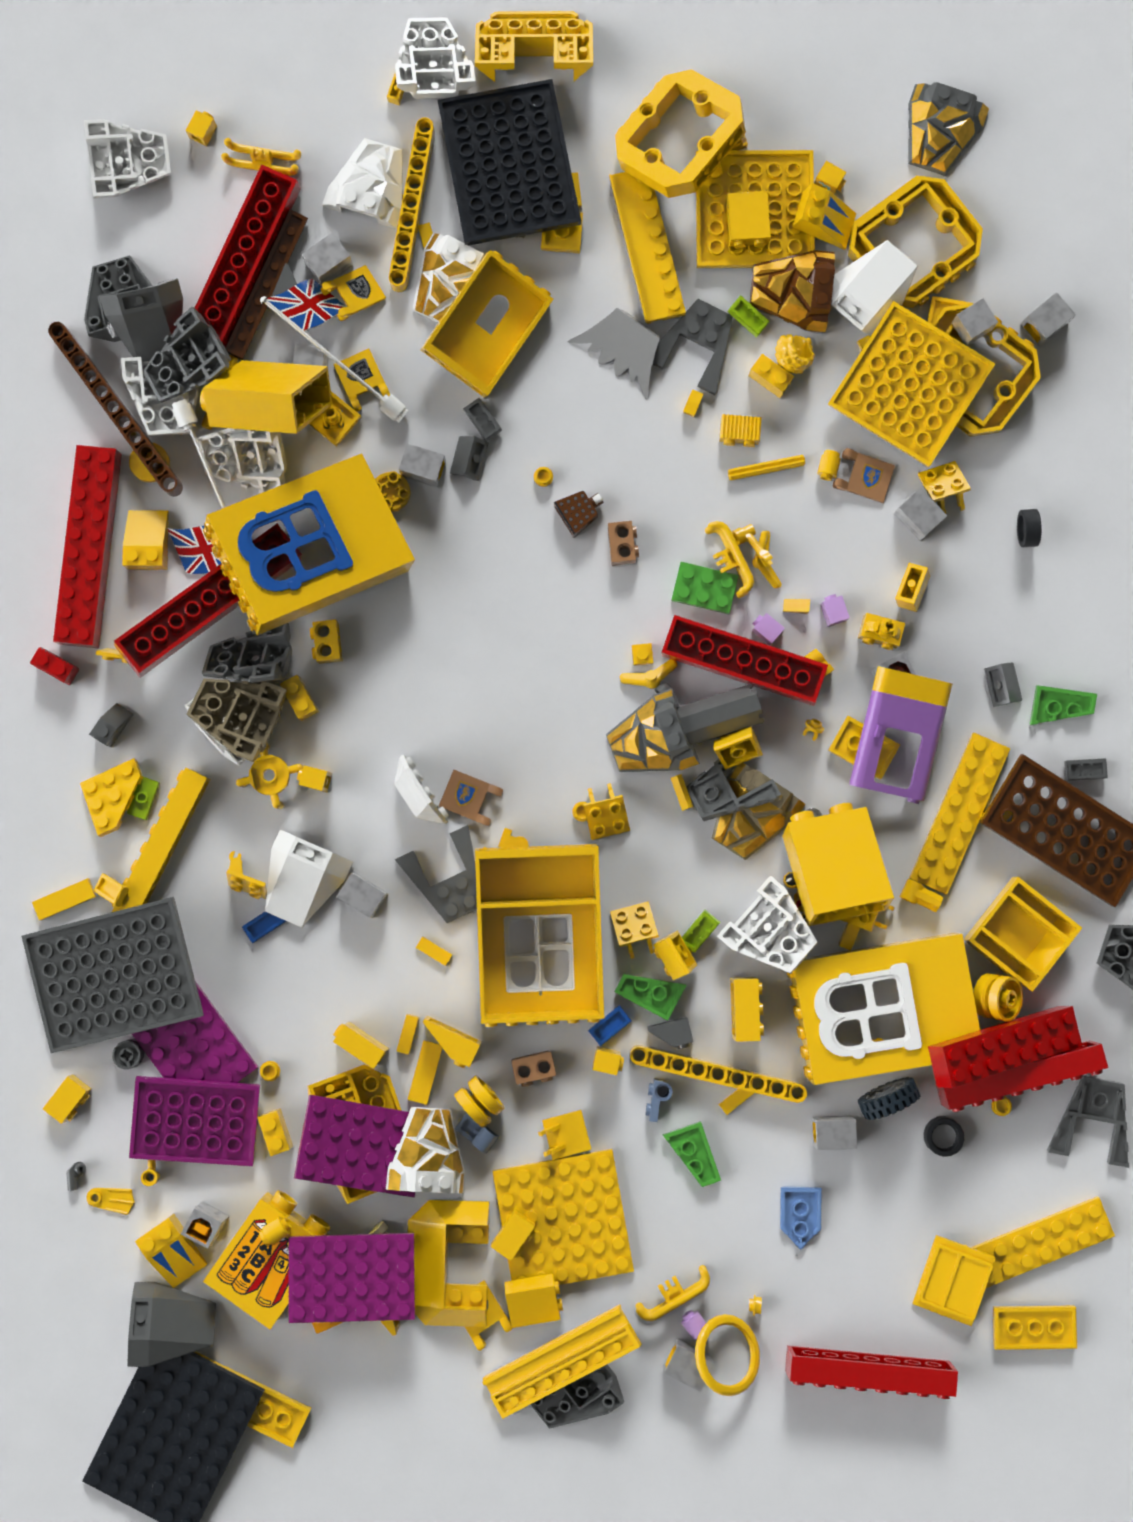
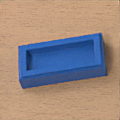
M263 912L243 925L242 928L250 941L255 943L287 921L268 912Z
M618 1005L604 1019H601L600 1022L592 1026L588 1032L601 1047L632 1022V1020Z

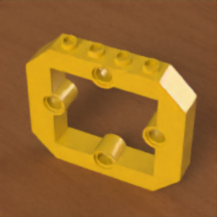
M692 69L665 75L655 84L654 89L642 100L639 107L631 113L629 119L615 134L617 159L621 169L668 198L697 192L746 133L740 96ZM679 95L693 102L698 116L708 117L713 113L725 120L712 136H705L699 140L697 144L699 152L681 174L665 165L660 150L651 148L643 152L637 148L648 132L659 126L662 115Z
M916 175L855 220L852 225L848 257L852 262H855L874 249V246L866 236L883 224L888 226L897 224L904 208L923 195L938 214L935 222L937 230L941 233L952 232L963 246L960 251L945 262H937L929 274L909 288L902 304L903 307L914 308L918 304L920 306L925 304L930 299L929 296L935 293L937 295L945 288L944 285L949 281L951 283L956 281L961 276L960 273L966 270L968 272L976 265L975 261L980 254L983 228L944 179ZM893 210L896 213V215L892 216L888 213V211ZM943 218L950 219L951 223H946ZM936 271L942 272L944 277H939Z
M973 303L944 307L932 325L949 335L954 328L952 321L955 316L973 305ZM996 316L995 318L998 323L992 331L982 337L985 338L989 347L999 348L1024 367L1012 382L1005 380L995 387L993 396L997 402L983 421L966 409L956 427L970 437L999 433L1041 378L1037 349L1034 348V344L1027 339L1023 340L1017 336L1018 332L1013 328H1006ZM992 333H1000L1002 337L1001 340H994L992 337ZM1000 388H1007L1009 396H1002Z

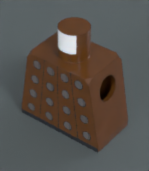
M580 491L555 501L554 508L572 537L575 538L598 518L595 508L604 502L599 493L588 498L584 491Z

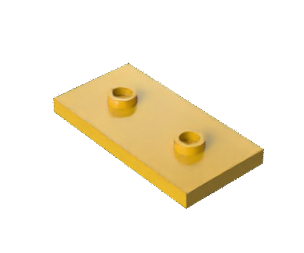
M1074 1305L993 1306L994 1349H1077L1076 1307Z

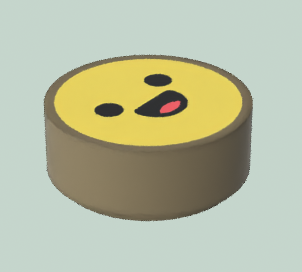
M382 1220L369 1234H384L388 1229V1225Z

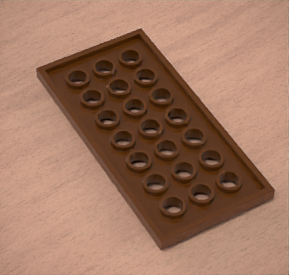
M1020 754L979 823L1105 903L1116 907L1133 879V824L1026 755ZM1027 776H1030L1033 780L1032 786L1029 788L1024 785V779ZM1043 787L1049 789V796L1047 798L1041 796V789ZM1017 793L1022 796V802L1019 805L1015 804L1013 800ZM1061 797L1066 801V805L1062 809L1057 805V801ZM1033 804L1039 807L1037 815H1032L1030 812ZM1077 808H1080L1083 813L1080 819H1076L1074 816V811ZM1007 810L1012 813V819L1009 822L1003 819V814ZM1051 814L1056 819L1053 826L1047 823V818ZM1093 819H1097L1099 822V827L1096 830L1091 828V821ZM1023 821H1026L1029 825V829L1025 833L1020 830V824ZM1067 825L1072 828V834L1068 837L1064 834V828ZM1110 829H1113L1116 834L1113 840H1109L1107 837ZM1039 832L1045 834V841L1043 843L1037 841V834ZM1083 836H1087L1089 839L1086 847H1083L1080 843ZM1126 840L1132 842V848L1129 851H1126L1124 848ZM1057 842L1062 845V850L1058 854L1053 850ZM1103 846L1105 848V855L1100 858L1097 855V849ZM1073 853H1076L1079 857L1076 864H1072L1070 861V856ZM1116 857H1120L1122 860L1119 868H1116L1113 863ZM1092 863L1095 866V872L1090 875L1087 872V866ZM1106 874H1109L1112 878L1109 885H1105L1103 881Z

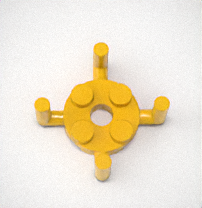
M267 744L265 750L260 752L261 757L257 758L251 766L249 776L237 779L236 785L245 788L251 784L259 793L270 795L274 808L282 809L284 804L279 800L278 793L288 786L290 774L299 772V769H303V765L295 764L288 766L281 758L269 755L268 750L270 746ZM269 769L275 773V777L271 781H267L264 778V773Z

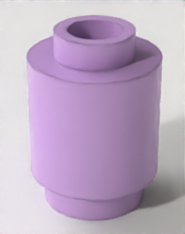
M689 1310L682 1316L681 1324L692 1339L697 1341V1337L706 1322L697 1310L694 1312Z

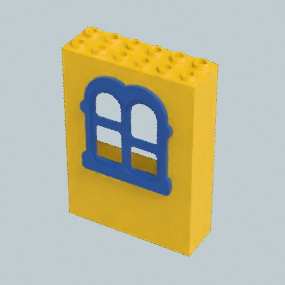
M362 453L207 514L203 529L206 540H210L213 545L212 552L215 558H219L222 563L220 566L222 573L225 577L228 576L231 581L229 585L234 595L237 594L240 600L238 604L243 613L246 612L249 618L247 623L251 631L255 630L257 635L404 574L410 570L415 561ZM310 508L320 525V529L301 537L298 535L290 515ZM277 520L283 522L290 536V542L266 551L255 547L252 542V534L256 529ZM320 538H325L331 547L335 559L313 569L305 570L295 550ZM286 554L296 571V575L282 581L274 580L267 572V564L272 558Z

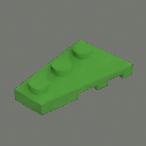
M1036 685L1030 725L1094 714L1097 694Z
M623 974L614 992L668 1021L687 985Z
M701 1121L662 1134L702 1187L721 1181Z

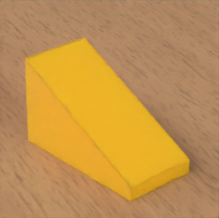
M784 599L783 612L809 613L810 599Z

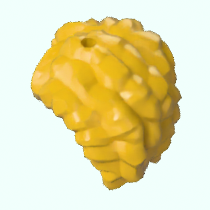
M791 334L782 335L775 347V357L778 365L791 374H802L812 365L815 358L811 339L797 335L793 337Z

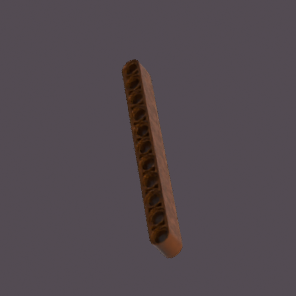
M61 322L51 323L48 328L50 337L158 485L169 496L176 497L180 495L183 490L181 481L77 339ZM60 331H63L60 336H57ZM71 346H74L71 351H68ZM85 360L84 365L79 367V364ZM93 376H96V379L90 382V379ZM104 391H107V394L104 397H101L102 393ZM115 406H119L117 411L112 412ZM130 421L129 425L123 428L124 423ZM141 436L140 441L134 443L136 437ZM152 451V455L146 458V454ZM164 466L163 471L157 474L158 468ZM171 482H175L174 487L172 489H168V485Z

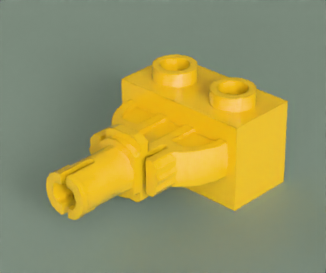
M866 613L862 619L858 639H862V643L868 645L880 644L883 649H896L900 646L905 623Z

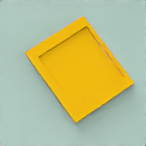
M936 1235L912 1304L972 1326L996 1257Z

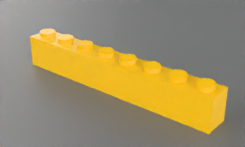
M186 767L180 771L176 779L178 781L176 787L172 788L167 796L169 801L166 806L160 809L158 814L160 818L157 824H153L149 831L151 835L149 840L143 843L140 848L141 855L139 859L135 860L130 870L132 873L130 877L126 878L122 883L129 890L120 907L112 904V907H114L112 912L148 903L211 780L210 778Z

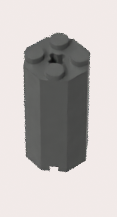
M745 685L677 707L676 709L689 745H696L750 726L762 724L764 718H759V714H762V708L756 691H751L753 685Z

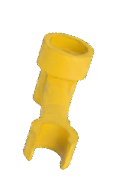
M752 524L732 531L737 544L741 545L749 542L765 567L773 564L771 561L773 559L772 555L764 550L754 537L756 531Z
M148 1160V1169L141 1175V1182L145 1186L155 1185L160 1178L159 1173L156 1171L155 1160ZM150 1174L154 1176L153 1181L150 1179Z

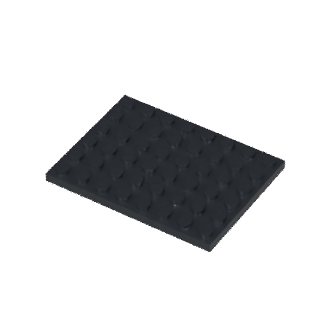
M553 79L437 100L465 245H475L581 225V217Z
M194 1352L150 1367H138L82 1482L158 1522H200L265 1389Z

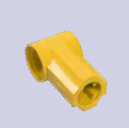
M907 879L899 896L910 903L919 904L933 912H937L943 899L939 894L924 888V885L911 879Z

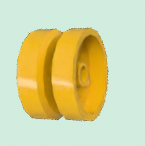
M986 973L978 979L973 992L977 1014L981 1017L1008 1022L1015 1019L1020 1012L1023 1002V989L1020 981L1014 977Z
M475 1075L468 1081V1086L472 1092L462 1087L454 1096L467 1114L480 1127L484 1128L491 1122V1116L488 1111L497 1116L505 1107L491 1087L479 1076Z

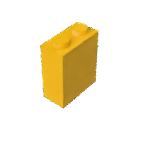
M768 192L728 193L726 206L729 247L734 246L740 249L748 245L764 247L766 244H769L771 233Z
M351 1022L342 1023L333 1034L335 1036L333 1040L335 1044L373 1069L378 1066L389 1049Z
M553 1274L504 1282L512 1328L560 1320V1311H563L562 1298H557V1294H560L559 1282H554Z

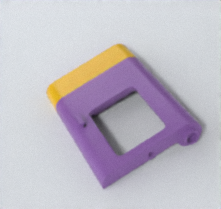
M878 666L849 785L906 797L908 802L916 804L924 801L953 683ZM887 728L920 734L922 737L910 787L907 789L874 781Z

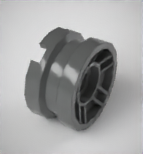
M126 1040L118 1043L112 1052L114 1064L121 1069L136 1067L144 1058V1051L135 1040ZM126 1051L132 1053L130 1058L125 1056Z

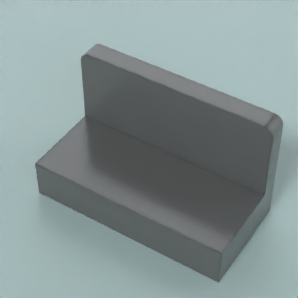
M460 436L450 474L463 475L472 480L479 481L489 443L476 436Z
M1013 662L984 668L993 707L1022 701Z

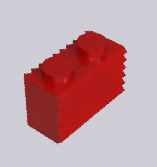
M42 647L37 649L30 661L31 665L67 685L72 684L79 672L78 667Z

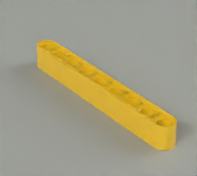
M427 117L420 118L415 127L389 271V282L395 292L405 291L410 277L435 137L433 122ZM423 128L430 129L428 132L421 131ZM421 146L426 147L424 151L418 150ZM417 165L423 166V168L420 170L414 169V167ZM413 184L420 185L417 189L411 188ZM411 202L416 203V206L413 208H410L407 205ZM407 221L413 222L409 227L404 226ZM403 240L410 241L406 246L401 245ZM400 259L407 260L403 265L397 264V261ZM396 278L403 279L399 284L394 283Z
M642 1045L633 1046L630 1050L629 1056L631 1061L639 1066L796 1103L803 1102L807 1097L806 1088L798 1082ZM636 1050H642L644 1052V1058L642 1060H636L633 1058V1054ZM660 1054L664 1057L662 1064L656 1065L653 1063L655 1055ZM677 1059H681L684 1062L683 1067L679 1070L673 1068V1062ZM696 1064L703 1065L702 1073H693V1066ZM717 1068L723 1071V1075L719 1079H715L712 1076L713 1071ZM736 1073H740L743 1076L742 1081L738 1084L732 1081V1077ZM755 1078L762 1079L761 1087L754 1088L752 1086ZM775 1083L782 1084V1089L778 1093L772 1091V1086ZM800 1087L802 1090L801 1095L797 1098L793 1097L792 1090Z

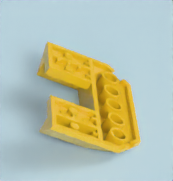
M498 11L492 13L489 20L485 22L480 21L476 24L475 67L494 82L496 70L514 69L515 57L554 56V69H573L574 81L593 66V23L588 20H581L574 11Z
M365 1064L307 1086L308 1097L309 1095L401 1110L390 1076L380 1073ZM337 1185L347 1204L376 1193L375 1191Z
M428 1200L408 1220L407 1233H414L415 1315L424 1325L487 1326L488 1284L447 1283L448 1243H489L490 1201Z

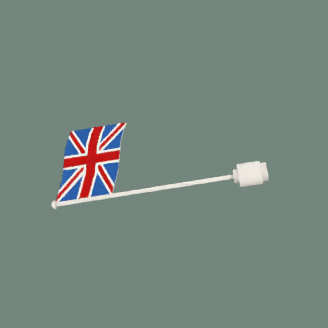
M314 279L302 281L281 294L269 298L261 297V303L264 302L381 400L378 403L381 405L379 410L398 423L408 413V410L405 408L406 405L392 394L382 397L305 332L324 324L336 316L339 309L346 307L331 293L324 295L320 290L322 286Z
M187 399L172 404V412L179 428L190 431L222 508H225L224 501L193 430L196 427L195 423L198 422L191 403H188ZM204 526L188 529L167 528L186 573H209L221 564L220 559H216L212 552L213 545L211 541H207L204 536Z

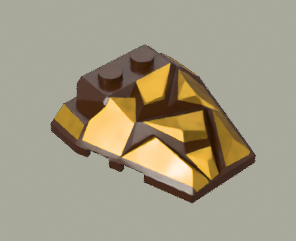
M813 250L754 264L749 303L765 313L773 314L787 323L790 322L799 326L802 330L825 333L828 315L831 310L835 274V252Z

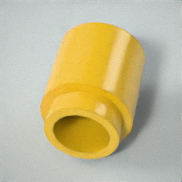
M825 450L824 454L821 455L817 474L822 480L832 481V479L837 478L841 461L840 453L833 450Z
M279 1216L262 1227L259 1235L266 1246L275 1245L291 1234L290 1229L292 1226L287 1218L283 1219Z

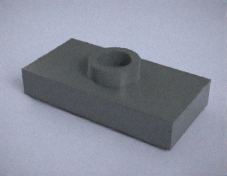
M480 398L463 408V411L486 442L502 431Z
M1106 758L1064 761L1066 781L1108 778Z

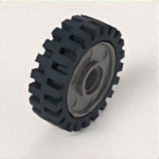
M906 1077L887 1082L885 1085L872 1089L858 1099V1104L865 1119L875 1120L876 1118L881 1119L883 1116L887 1117L890 1114L897 1113V1111L904 1110L905 1107H909L917 1102L921 1095L914 1079Z

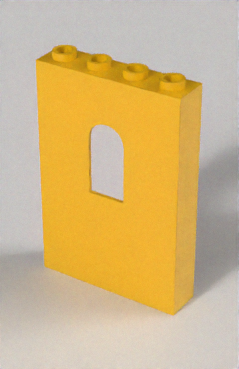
M491 250L485 254L420 349V351L483 398L490 394L554 300L548 290L542 287L539 288L534 284L535 281L531 277L522 275L518 272L519 268L512 263L508 264L503 260V256L500 253ZM496 295H502L508 300L509 308L495 330L490 334L475 322L490 300Z

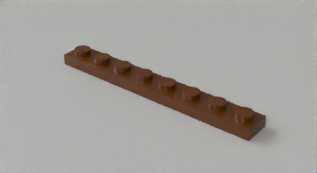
M291 209L225 348L229 354L243 360L268 307L264 302L261 303L260 299L263 296L267 298L272 297L284 265L288 264L308 221L307 217Z

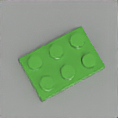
M680 562L671 601L729 615L739 575L727 572L721 574L719 570Z

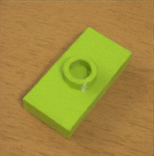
M741 295L727 311L755 337L759 336L770 322Z
M143 777L140 785L136 787L133 794L134 798L126 814L147 820L160 782Z
M704 910L683 934L682 939L686 946L695 953L720 924V921L707 910Z

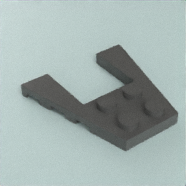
M697 299L686 311V315L682 316L659 341L653 365L663 369L675 343L681 335L714 352L697 387L715 395L733 316Z
M719 759L714 762L713 767L707 772L701 773L686 787L703 821L783 798L773 779L737 798L723 773L727 769L724 768Z
M468 825L449 833L466 870L430 887L414 851L395 859L446 923L477 910L475 858Z
M1083 1075L1047 1151L1049 1153L1069 1156L1077 1117L1112 1123L1114 1128L1107 1163L1129 1168V1150L1126 1135L1127 1122L1125 1118V1084Z

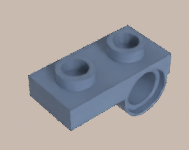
M654 1078L653 1083H649L648 1095H651V1103H647L645 1115L649 1116L648 1119L651 1122H658L660 1101L669 1100L673 1093L670 1084L662 1081V1079ZM660 1086L668 1087L667 1095H658V1088Z
M467 1112L455 1127L456 1131L470 1140L478 1150L485 1154L488 1153L499 1138V1135L487 1126L484 1128L480 1127Z

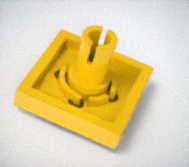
M331 391L333 405L315 418L309 425L337 447L361 419V415Z

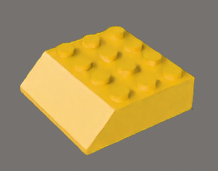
M1012 877L965 936L964 941L1009 977L1016 978L1022 986L1033 992L1078 935L1082 927L1022 879Z

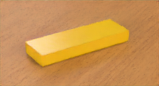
M87 878L35 900L32 904L39 921L97 896L90 879Z
M423 1040L407 1100L425 1105L428 1104L442 1052L440 1044Z

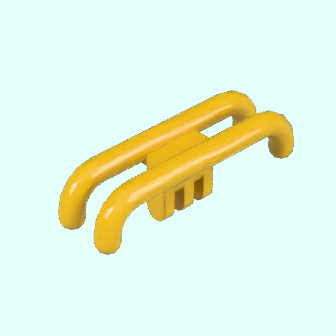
M230 138L224 140L227 148L236 152L250 154L252 162L234 159L227 153H223L221 155L222 160L230 166L259 171L262 164L287 176H294L299 171L298 166L295 164L291 168L272 165L273 158L288 161L299 160L301 158V151L298 149L290 153L237 144Z
M720 521L711 522L705 528V533H717L726 548L714 554L713 558L718 559L722 557V560L716 562L717 566L726 565V567L720 569L721 574L736 568L743 583V587L736 592V597L742 598L753 587V575L728 525Z
M699 1266L700 1280L686 1289L682 1288L676 1276L672 1277L675 1283L674 1286L671 1285L669 1280L665 1281L668 1287L666 1291L662 1284L658 1285L666 1301L652 1309H647L642 1303L638 1302L635 1305L637 1314L645 1321H655L703 1293L710 1284V1275L706 1266Z

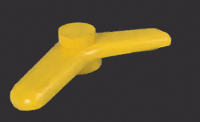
M762 531L758 542L767 552L769 551L770 532ZM755 553V557L752 560L753 566L760 570L773 588H780L782 584L771 565L765 567L759 555Z
M670 659L654 671L622 673L620 681L623 684L646 686L653 689L658 687L660 682L678 664L677 661Z

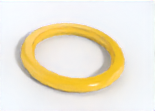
M723 1314L710 1319L702 1327L695 1345V1360L700 1377L710 1389L722 1396L739 1395L754 1382L760 1365V1350L754 1332L742 1319L734 1315ZM722 1325H731L738 1328L745 1336L749 1345L750 1365L748 1372L740 1382L734 1385H723L717 1382L709 1373L706 1365L705 1346L707 1339L715 1328Z

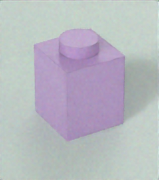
M836 594L824 598L825 601L820 604L828 627L845 622L850 618L842 596L836 597Z
M767 613L763 617L759 615L752 623L755 626L752 632L769 646L785 629Z

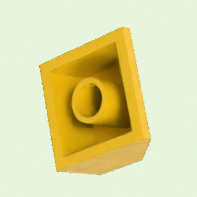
M752 726L714 740V751L725 769L763 755Z
M678 930L653 944L655 955L658 959L661 958L665 965L664 970L669 977L671 976L673 980L689 974L697 966Z

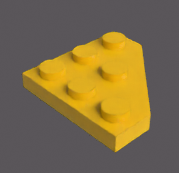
M135 758L80 783L99 837H103L120 828L122 824L121 819L132 803L136 787L140 785L143 779L138 761Z

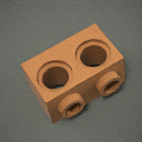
M632 521L608 523L611 565L635 564L636 558H639L638 546H634V538H637L636 526H632ZM620 529H624L628 532V536L621 538L617 532ZM621 549H628L630 555L622 557L619 551Z
M551 1050L511 1060L516 1085L521 1084L522 1087L533 1085L535 1080L541 1079V1082L553 1080V1076H556ZM541 1062L549 1063L550 1069L547 1072L539 1070L538 1065ZM522 1066L530 1069V1074L526 1077L519 1074V1068Z

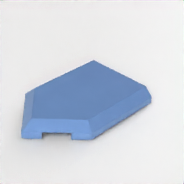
M781 1187L780 1229L801 1250L821 1230L822 1188Z

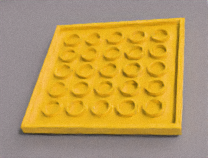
M731 150L696 192L697 268H753V265L815 250V237L792 227L802 193L814 183L813 150ZM767 191L771 233L769 244H766L764 247L748 245L740 249L734 246L729 247L726 206L728 193Z
M893 301L828 405L929 468L995 366V363Z
M612 1149L492 1171L502 1227L515 1209L535 1223L534 1230L536 1232L530 1241L525 1240L522 1245L524 1249L519 1257H513L511 1261L508 1260L511 1280L553 1274L554 1282L558 1281L559 1285L634 1272Z

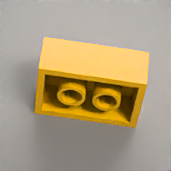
M755 977L730 978L732 1039L736 1042L761 1041L760 1036H764V1025L760 1022V1015H763V1003L759 1002V995H762V982H759Z

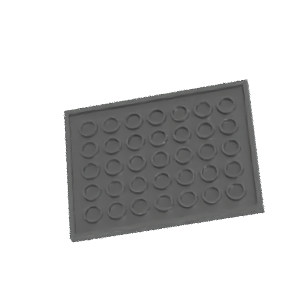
M174 897L21 936L50 1053L204 1016Z

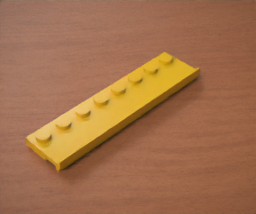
M626 172L609 174L645 323L651 324L653 321H664L685 316L686 310L655 189Z
M619 1304L485 1375L482 1378V1383L484 1386H487L491 1394L490 1397L503 1419L632 1352L642 1344Z

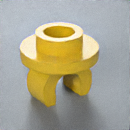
M814 718L806 720L803 735L805 736L808 731H812L814 733L812 740L815 741L818 733H823L824 731L822 723Z

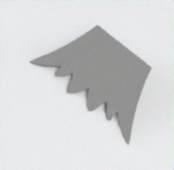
M616 308L595 326L567 341L576 344L592 343L588 351L602 348L598 363L604 364L615 359L614 370L617 377L629 368L630 381L633 382L636 376H638L645 398L648 399L651 368L660 337L624 310Z

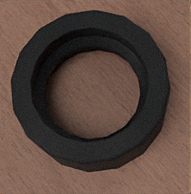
M1037 509L1020 510L1017 517V536L1020 546H1039L1042 535L1039 511Z
M946 1116L931 1119L923 1132L926 1146L933 1153L942 1157L958 1153L965 1141L961 1125ZM946 1124L954 1129L956 1139L952 1146L939 1148L934 1144L932 1133L939 1125Z

